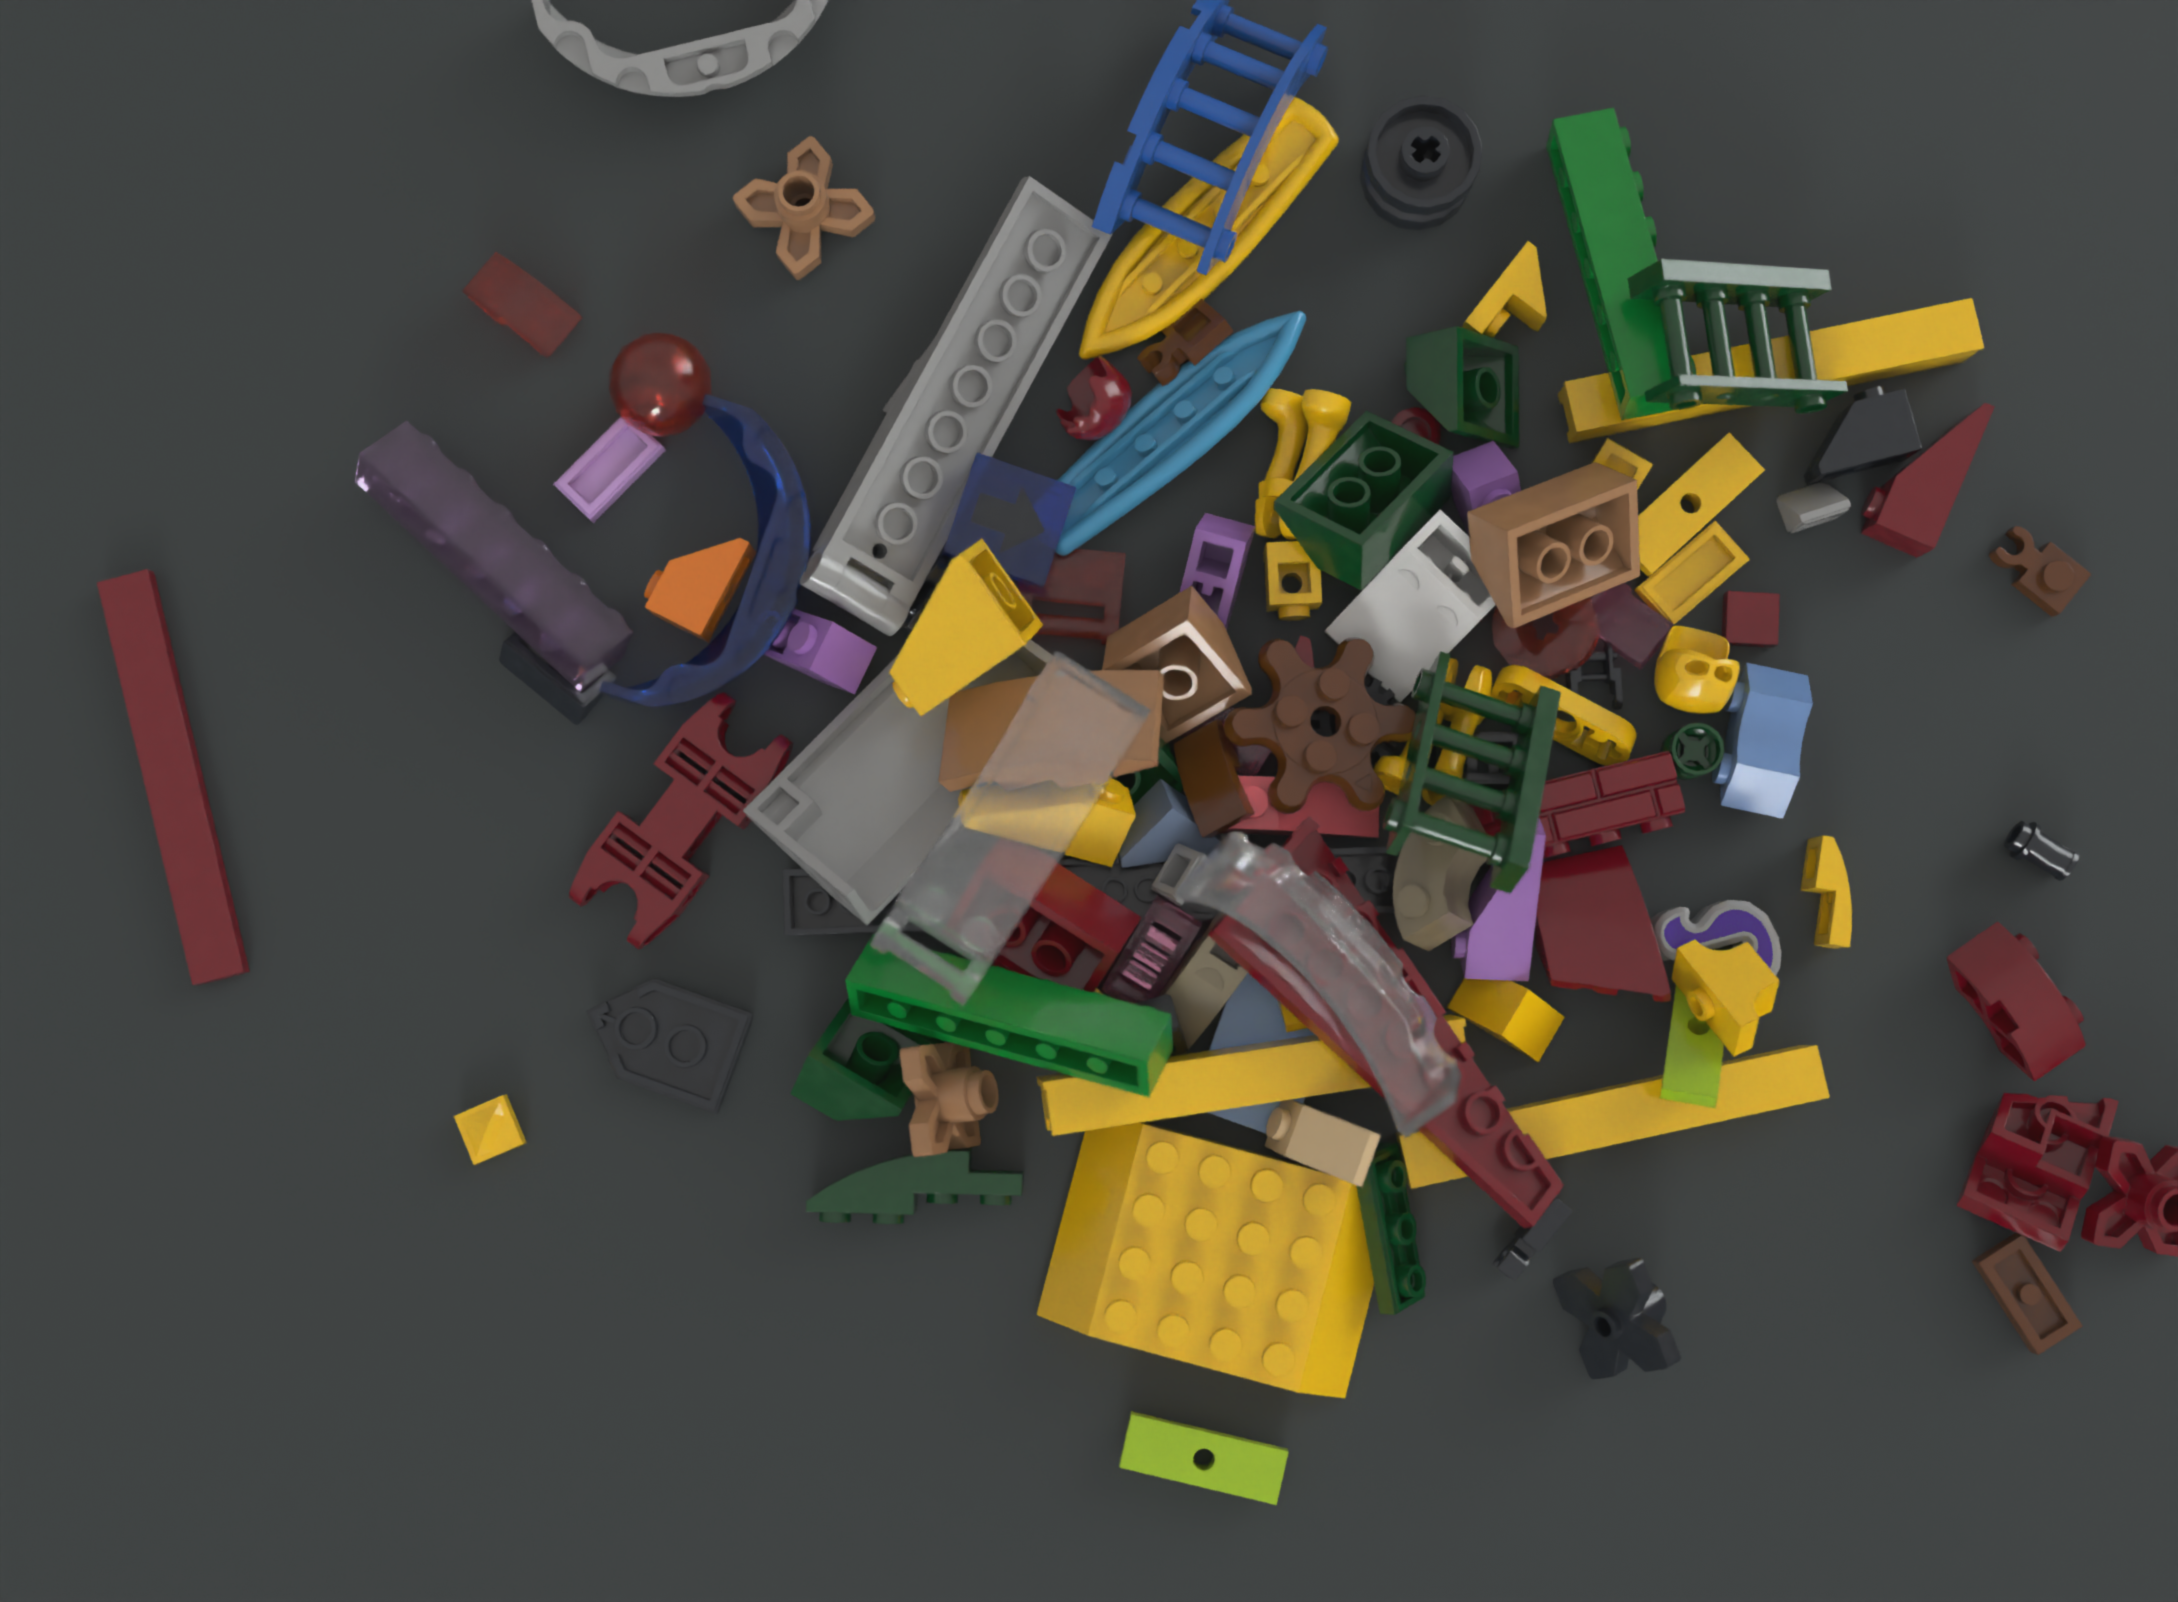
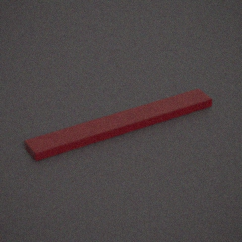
M146 569L97 582L192 985L199 986L248 973L250 970L155 574Z

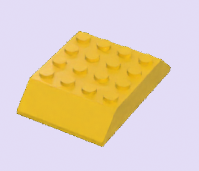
M1146 1122L1085 1131L1036 1315L1087 1336L1290 1391L1345 1398L1374 1287L1357 1186L1310 1166Z

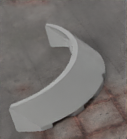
M532 0L540 32L555 49L575 66L615 87L635 93L663 97L702 95L715 89H727L763 73L788 55L802 41L819 19L828 0H794L773 22L636 55L595 40L591 31L584 24L576 21H567L550 4L549 0Z

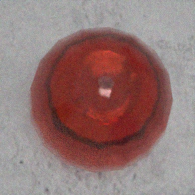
M666 333L644 334L623 346L609 371L610 399L622 420L635 430L653 436H676L697 424L705 413L712 399L711 369L699 350L687 340Z

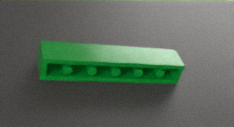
M1614 108L1553 119L1546 148L1621 420L1673 411V409H1670L1669 403L1646 402L1645 391L1671 379L1660 307L1655 306L1653 300L1630 299L1627 278L1658 260L1654 250L1657 243L1655 223L1651 216L1645 217L1641 204L1644 198L1642 178L1638 171L1632 172L1628 159L1631 153L1628 130L1625 126L1619 127ZM1690 356L1693 375H1697L1694 360Z
M872 935L845 979L851 1015L1149 1098L1173 1050L1170 1013L1159 1011L1150 1006H1140L1110 998L1101 993L1088 992L1057 984L1052 980L1038 979L1008 971L999 966H989L959 958L950 953H940L910 945L901 940H891Z

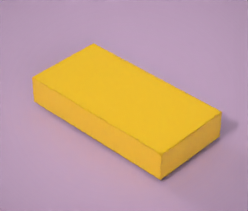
M1715 520L1634 591L1669 629L1750 559Z

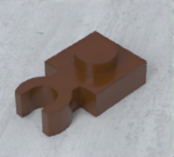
M1200 299L1177 321L1160 331L1165 337L1162 342L1146 347L1137 359L1148 373L1152 372L1158 382L1165 386L1178 375L1180 365L1186 359L1196 366L1228 337L1233 330L1224 317L1203 299Z
M2014 526L2005 535L2015 542L2017 546L2016 554L2011 555L1999 546L1988 555L1997 566L2015 568L2020 572L2011 585L2051 617H2054L2064 610L2092 574L2051 541L2044 544L2038 551L2034 547V540L2031 534L2020 526Z

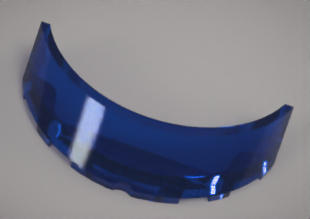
M703 394L700 404L708 417L713 419L735 447L746 468L753 488L758 517V542L754 566L736 611L722 631L708 646L687 663L670 666L659 678L631 687H622L603 681L599 691L612 699L653 708L692 700L722 687L745 672L771 647L785 628L798 603L797 595L801 587L800 578L804 571L806 573L807 564L810 559L811 523L805 490L795 464L777 435L753 409L708 394Z

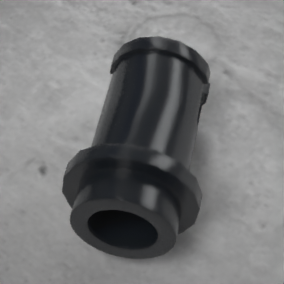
M2024 821L2018 822L2011 829L2004 843V847L2010 850V857L2015 860L2024 858L2051 874L2058 881H2062L2069 876L2079 859L2078 852L2068 849L2042 833L2041 826L2036 822L2029 824Z

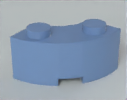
M1746 662L1740 682L1737 681L1725 705V711L1731 712L1726 733L1724 755L1721 763L1712 771V782L1720 784L1721 806L1783 819L1800 779L1802 741L1813 705L1808 675Z

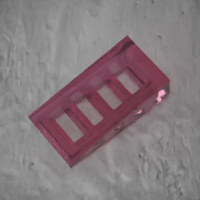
M1157 896L1104 982L1102 990L1114 999L1129 1003L1158 997L1203 923ZM1154 920L1181 936L1180 941L1152 926ZM1146 939L1150 943L1154 944L1155 946L1170 954V957L1164 955L1163 953L1146 944L1142 940ZM1131 958H1137L1141 962L1160 972L1159 975L1152 972L1151 970H1149L1148 968L1144 967L1143 965L1139 964Z

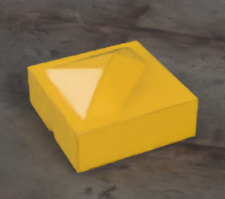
M507 1094L454 1116L473 1165L480 1164L527 1143Z

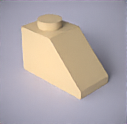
M1290 1099L1281 1101L1279 1107H1276L1270 1114L1266 1125L1267 1140L1264 1146L1285 1157L1362 1187L1381 1135L1333 1114Z

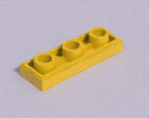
M1730 432L1638 516L1640 570L1647 577L1652 575L1765 471ZM1681 499L1692 503L1693 513H1687L1681 508Z

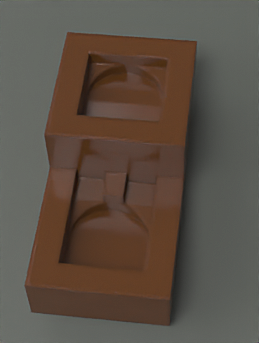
M1216 719L1174 743L1175 757L1183 789L1202 838H1212L1255 814L1236 773V770L1241 768L1242 765L1232 743L1225 735L1221 720Z

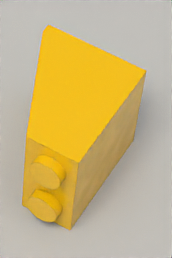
M982 538L951 561L889 671L895 680L892 682V686L900 701L908 708L914 707L920 716H923L1020 649L1043 626L1040 619Z

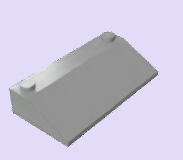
M1029 640L1020 649L959 691L1000 681L1046 674L1070 673L1072 671L1066 664L1032 640ZM897 657L743 810L749 819L818 884L866 925L887 906L962 828L958 804L961 790L1000 785L994 780L950 792L938 782L949 698L923 716H920L914 707H906L896 695L892 686V682L895 680L889 673Z

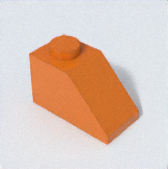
M737 538L669 560L664 571L657 570L648 582L644 597L648 599L645 608L654 616L709 643L756 554L755 549L750 542Z

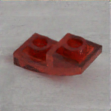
M497 252L491 256L462 290L467 297L501 326L507 324L545 358L551 356L583 318L542 283Z

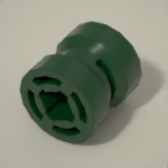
M1691 723L1669 734L1662 742L1660 753L1669 751L1672 755L1677 778L1690 780L1703 776L1718 767L1723 759L1724 743L1718 731L1710 725Z

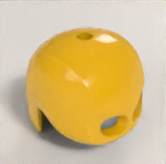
M1680 625L1673 626L1667 633L1655 667L1654 686L1659 699L1675 709L1688 713L1709 714L1719 712L1728 702L1740 672L1739 662L1728 659L1730 650L1728 640L1725 637L1708 631Z

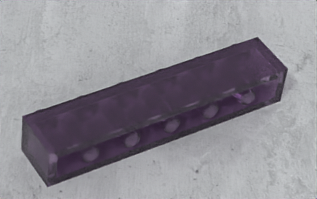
M405 421L359 453L355 482L579 692L624 657L633 631L628 627L623 616L618 611L607 608L590 592L587 583L579 575L570 573L553 557L550 549L543 541L532 538L515 522L511 512L504 505L495 503L478 487L475 479L469 472L462 468H457L445 457L437 443L430 436L424 433L421 434L408 421Z

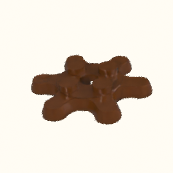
M1350 637L1342 641L1337 647L1331 663L1321 668H1313L1303 663L1297 655L1295 648L1288 641L1283 639L1267 641L1258 653V663L1272 684L1270 700L1259 708H1235L1227 715L1224 721L1225 735L1230 742L1241 747L1261 745L1268 748L1275 755L1278 762V771L1274 780L1269 785L1267 793L1270 804L1278 812L1292 814L1302 809L1312 787L1322 782L1334 783L1339 786L1345 793L1348 802L1359 811L1374 810L1383 802L1385 787L1371 766L1372 751L1382 742L1401 743L1409 740L1416 714L1412 708L1405 704L1382 705L1375 702L1369 696L1365 688V677L1373 666L1374 651L1364 639ZM1323 710L1330 715H1335L1336 730L1333 736L1323 737L1312 729L1310 718L1313 711Z

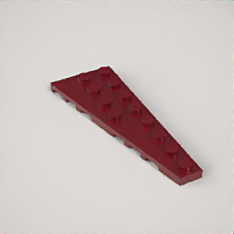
M1311 817L1305 819L1263 867L1253 884L1242 892L1207 935L1523 1228L1534 1227L1563 1188V1183L1529 1133L1523 1134L1502 1103L1506 1099L1496 1085L1490 1086L1472 1059L1475 1055L1466 1041L1461 1043L1443 1017L1446 1011L1403 948L1397 949L1377 920L1376 916L1379 913L1371 901H1364L1345 873L1349 870L1340 856L1335 858L1316 830L1320 826Z

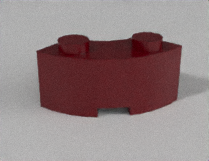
M1997 921L1946 957L1955 989L1982 1018L1992 1034L1998 1050L2034 1082L2086 1046L2079 1024L2084 1021L2081 1011L2071 999L2061 995L2053 981L2037 962L2039 959L2037 949L2023 934L2018 933L2013 936Z

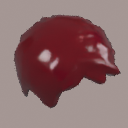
M1099 355L1067 387L1072 409L1070 411L1056 409V413L1061 420L1060 423L1070 436L1087 441L1101 439L1113 432L1124 420L1131 405L1132 391L1130 384L1110 362Z

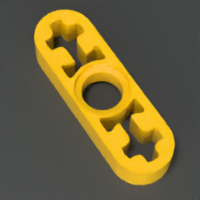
M1510 665L1501 669L1492 687L1491 697L1519 706L1521 702L1529 704L1541 685L1559 691L1561 695L1558 710L1569 713L1576 721L1567 722L1556 717L1553 740L1604 766L1624 762L1629 759L1637 734L1635 728L1627 720L1527 667Z

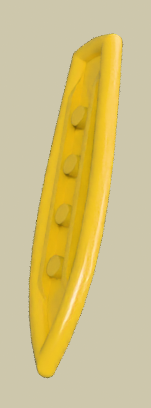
M1297 97L1293 98L1262 156L1231 231L1237 233L1233 250L1225 263L1219 260L1207 275L1196 271L1204 251L1203 247L1145 224L1116 259L1098 290L1085 324L1079 356L1087 360L1099 355L1113 353L1144 341L1177 321L1200 299L1205 300L1258 245L1337 146L1338 136L1327 119L1308 103ZM1242 135L1212 162L1235 171L1250 137ZM1193 177L1162 207L1212 228L1226 191Z

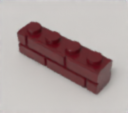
M1665 751L1545 781L1539 818L1546 835L1543 858L1571 852L1569 841L1589 837L1591 846L1622 839L1620 829L1638 824L1642 834L1672 827L1671 816L1684 813L1685 804L1680 785L1677 783V774L1671 753ZM1466 803L1474 809L1486 834L1495 836L1497 832L1500 833L1502 821L1495 818L1494 812Z

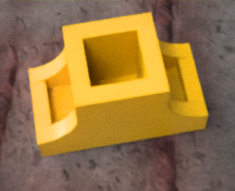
M1696 939L1677 948L1671 978L1687 998L1689 1008L1694 1016L1709 1025L1733 1057L1752 1048L1759 1017L1772 1011L1780 981L1748 942L1729 950L1718 951L1704 947Z

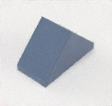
M1160 779L1133 806L1136 816L1117 858L1121 868L1166 862L1177 843L1206 856L1221 854L1223 850L1220 848L1223 839L1220 833L1212 838H1202L1186 796Z

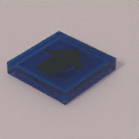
M977 452L942 554L956 558L982 538L1010 578L1042 589L1076 487Z

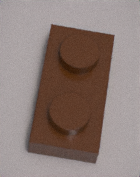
M2015 1232L1972 1260V1263L2031 1353L2039 1355L2083 1327L2025 1236Z

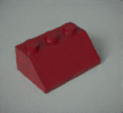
M1000 838L978 867L941 934L990 966H999L1008 971L1038 979L1052 980L1057 984L1088 992H1095L1142 917L1031 845Z

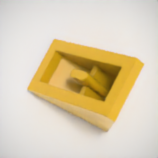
M1463 978L1446 1007L1535 1062H1539L1565 1018L1532 991L1510 980Z

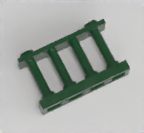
M1660 259L1627 278L1630 299L1653 300L1654 305L1660 307L1671 379L1645 391L1646 402L1669 403L1670 409L1673 410L1689 409L1700 404L1794 407L1795 413L1807 414L1825 409L1828 400L1848 391L1846 381L1818 380L1806 309L1811 306V300L1832 290L1828 270ZM1682 302H1695L1696 307L1703 310L1713 376L1693 375ZM1724 304L1738 305V310L1744 311L1754 377H1735ZM1766 307H1778L1780 313H1785L1795 379H1783L1776 376Z
M1440 651L1429 670L1421 668L1413 686L1411 698L1418 700V706L1398 798L1394 797L1391 800L1383 822V829L1390 831L1386 853L1396 856L1410 834L1415 833L1487 857V864L1493 865L1489 887L1510 894L1530 868L1561 692L1541 685L1529 704L1521 702L1517 706L1445 681L1450 654ZM1440 702L1512 726L1511 731L1518 734L1516 745L1514 744L1510 749L1436 724ZM1431 745L1502 768L1503 774L1510 777L1508 788L1501 792L1427 767ZM1422 788L1494 812L1495 818L1502 821L1500 833L1497 832L1495 836H1491L1419 812L1418 806Z

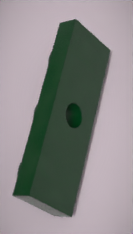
M1387 1142L1377 1145L1362 1187L1356 1186L1380 1314L1396 1315L1425 1298L1426 1275L1424 1269L1420 1266L1415 1239L1417 1225L1414 1216L1410 1212L1406 1189L1407 1170L1403 1162H1401L1398 1143Z

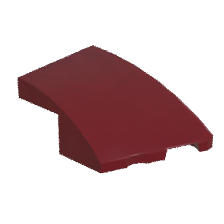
M1619 845L1542 862L1536 914L1535 947L1550 985L1575 990L1588 988L1597 993L1615 996L1618 990L1652 994L1653 1000L1656 1002L1670 1001L1671 991L1657 939L1640 888L1623 846Z
M2004 1093L1999 1100L1975 1154L1956 1206L2061 1252L2069 1241L2080 1200L2089 1189L2095 1169L2100 1139L2103 1136H2109L2119 1101L2112 1098H2102L2098 1103L2069 1102L2067 1096L2048 1095L2045 1098H2037L2029 1094Z

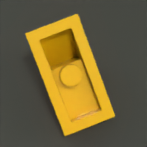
M1527 241L1466 319L1462 328L1494 338L1511 316L1510 313H1512L1534 331L1540 330L1547 318L1536 246Z

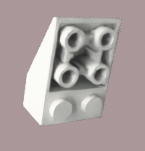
M1440 509L1324 632L1338 646L1342 641L1350 637H1358L1367 641L1374 651L1373 666L1367 674L1373 679L1376 678L1382 681L1381 686L1386 690L1390 688L1395 694L1393 698L1400 703L1413 690L1415 680L1421 668L1429 670L1440 651L1448 654L1496 604L1471 561L1469 536Z

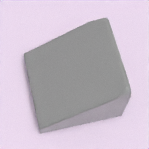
M1824 482L1816 483L1776 498L1787 533L1791 532V534L1834 520L1847 512L1849 507H1851L1850 501L1846 496Z
M1177 843L1153 882L1151 889L1175 905L1181 906L1208 862L1209 857Z

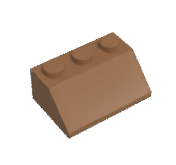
M1597 462L1468 511L1471 561L1505 623L1513 629L1640 576L1637 480Z

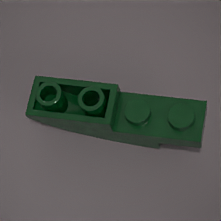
M972 1148L948 1150L946 1153L914 1157L913 1153L859 1169L832 1183L806 1201V1212H819L820 1222H851V1213L873 1214L872 1223L903 1224L905 1215H914L917 1211L918 1193H927V1203L956 1204L958 1203V1194L980 1195V1204L1011 1205L1012 1196H1022L1024 1171L971 1169Z

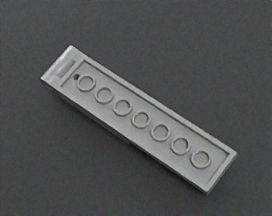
M1027 176L1021 179L923 359L915 361L812 549L814 554L810 557L800 577L801 585L888 636L894 635L900 629L908 616L912 603L1112 234L1110 235L1093 228L1094 220L1032 177ZM876 545L877 554L874 556L872 549Z

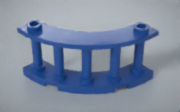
M1197 0L1192 7L1191 14L1198 17L1190 29L1179 26L1139 102L1127 130L1135 134L1136 138L1133 145H1130L1123 164L1116 161L1113 164L1092 227L1111 235L1125 221L1131 222L1133 219H1137L1203 247L1204 251L1196 270L1197 272L1207 275L1219 260L1225 263L1237 239V233L1231 231L1262 156L1284 113L1301 86L1310 75L1316 77L1323 66L1328 52V47L1322 45L1327 29L1325 26L1317 24L1304 41L1301 42L1235 15L1234 8L1228 6L1230 0ZM1227 34L1288 59L1290 62L1285 71L1217 44L1214 41L1217 37L1223 38ZM1206 62L1274 90L1261 116H1255L1188 88L1189 82L1186 80L1195 65L1202 66ZM1182 108L1249 136L1250 139L1236 170L1233 171L1164 142V135L1160 134L1170 111L1178 112ZM1156 161L1225 190L1226 194L1213 227L1210 228L1142 199V193L1137 191L1146 165H1153Z

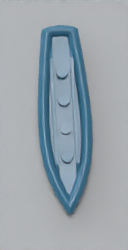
M1302 311L1292 312L1240 330L1225 338L1196 366L1189 361L1180 366L1179 373L1174 380L1165 386L1159 383L1128 410L1124 420L1113 432L1098 439L1033 505L1045 532L1037 535L1036 538L1053 552L1066 556L1149 498L1206 454L1259 403L1280 375L1295 349L1305 325V313Z

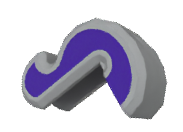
M1737 900L1719 901L1703 907L1691 921L1688 919L1690 911L1686 907L1670 908L1657 913L1650 919L1663 961L1675 960L1677 948L1695 939L1709 949H1716L1730 944L1735 948L1748 942L1775 976L1780 969L1782 952L1779 937L1767 914L1750 902Z

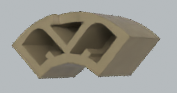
M1444 796L1425 812V814L1485 833L1474 809L1462 801ZM1411 833L1400 852L1393 883L1394 911L1403 940L1429 952L1472 926L1473 921L1468 906L1470 885L1480 866L1487 861V857Z

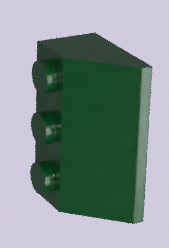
M1365 411L1274 501V509L1318 569L1362 590L1450 499L1454 452L1371 412Z

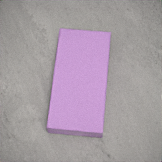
M626 411L553 485L594 523L666 450Z

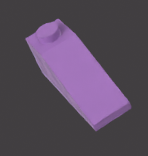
M1205 513L1195 528L1180 592L1193 586L1223 622L1227 631L1243 577L1255 526Z
M1538 818L1530 868L1513 891L1509 894L1489 887L1493 870L1492 865L1469 898L1468 906L1473 925L1451 938L1452 958L1460 959L1465 979L1529 981L1546 837L1540 818Z

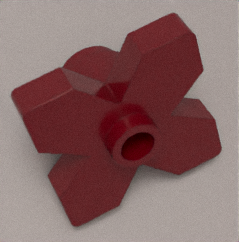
M2103 1136L2100 1139L2095 1167L2114 1191L2086 1208L2081 1238L2097 1246L2121 1249L2138 1233L2145 1249L2157 1254L2178 1257V1147L2165 1145L2149 1160L2143 1144L2129 1139Z

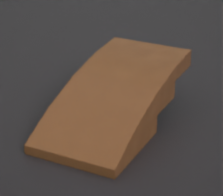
M1097 670L1056 673L1000 681L957 691L949 697L938 782L948 791L952 792L995 780L1008 791L1053 779L1065 790L1157 766L1164 675L1159 670Z

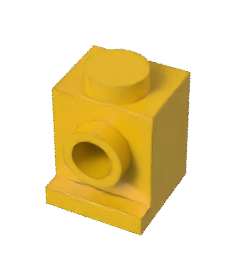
M1298 541L1266 542L1263 551V562L1265 567L1267 612L1278 611L1279 620L1283 621L1309 619L1310 610L1319 609L1322 604L1321 570L1316 567ZM1289 576L1297 578L1301 584V589L1296 593L1286 592L1282 587V580Z

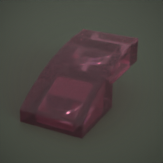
M1626 583L1564 607L1604 643H1610L1614 651L1640 670L1662 646L1667 633L1674 626L1673 623L1634 597L1631 593V587Z

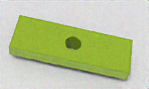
M1676 985L1660 1099L1715 1108L1718 1098L1724 1044L1705 1021H1700L1694 1016L1689 1008L1687 998Z
M1131 1411L1119 1468L1277 1505L1289 1451L1287 1448ZM1200 1449H1208L1213 1453V1458L1208 1464L1200 1465L1193 1460L1194 1454Z

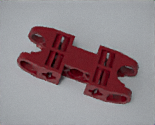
M725 692L713 697L681 726L654 762L655 766L672 777L674 781L641 825L627 814L618 811L588 850L572 883L569 898L580 907L585 906L599 890L605 892L609 887L618 883H626L634 890L638 902L637 911L633 919L637 922L630 931L627 942L638 950L652 942L681 916L710 877L689 860L721 817L725 816L735 825L745 830L751 819L746 816L743 810L784 770L791 755L793 742L783 734L777 736L766 750L760 747L754 754L746 757L731 755L725 744V733L729 727L726 720L732 713L736 700ZM682 753L708 771L707 774L704 775L681 758ZM722 781L747 800L746 803H742L719 786V783ZM620 838L621 840H623L633 849L642 854L644 858L642 859L633 851L628 849L626 846L620 843L618 839ZM657 866L684 886L681 888L658 871L656 869Z

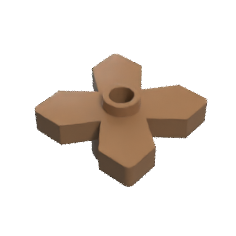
M813 136L807 137L787 153V174L778 183L755 178L733 196L737 209L752 227H781L776 254L782 264L797 280L802 279L821 264L822 231L854 238L875 221L873 208L857 189H827L833 163L831 157Z
M947 1042L901 1048L900 1058L903 1081L914 1094L916 1106L909 1123L913 1156L936 1155L946 1153L948 1150L979 1146L981 1138L978 1120L983 1119L988 1113H993L998 1105V1086L994 1075L989 1070L981 1071L978 1067L971 1066L969 1047Z

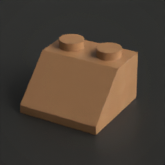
M1190 586L1107 637L1102 670H1159L1164 675L1160 738L1165 743L1251 695L1252 688L1223 622L1193 586Z

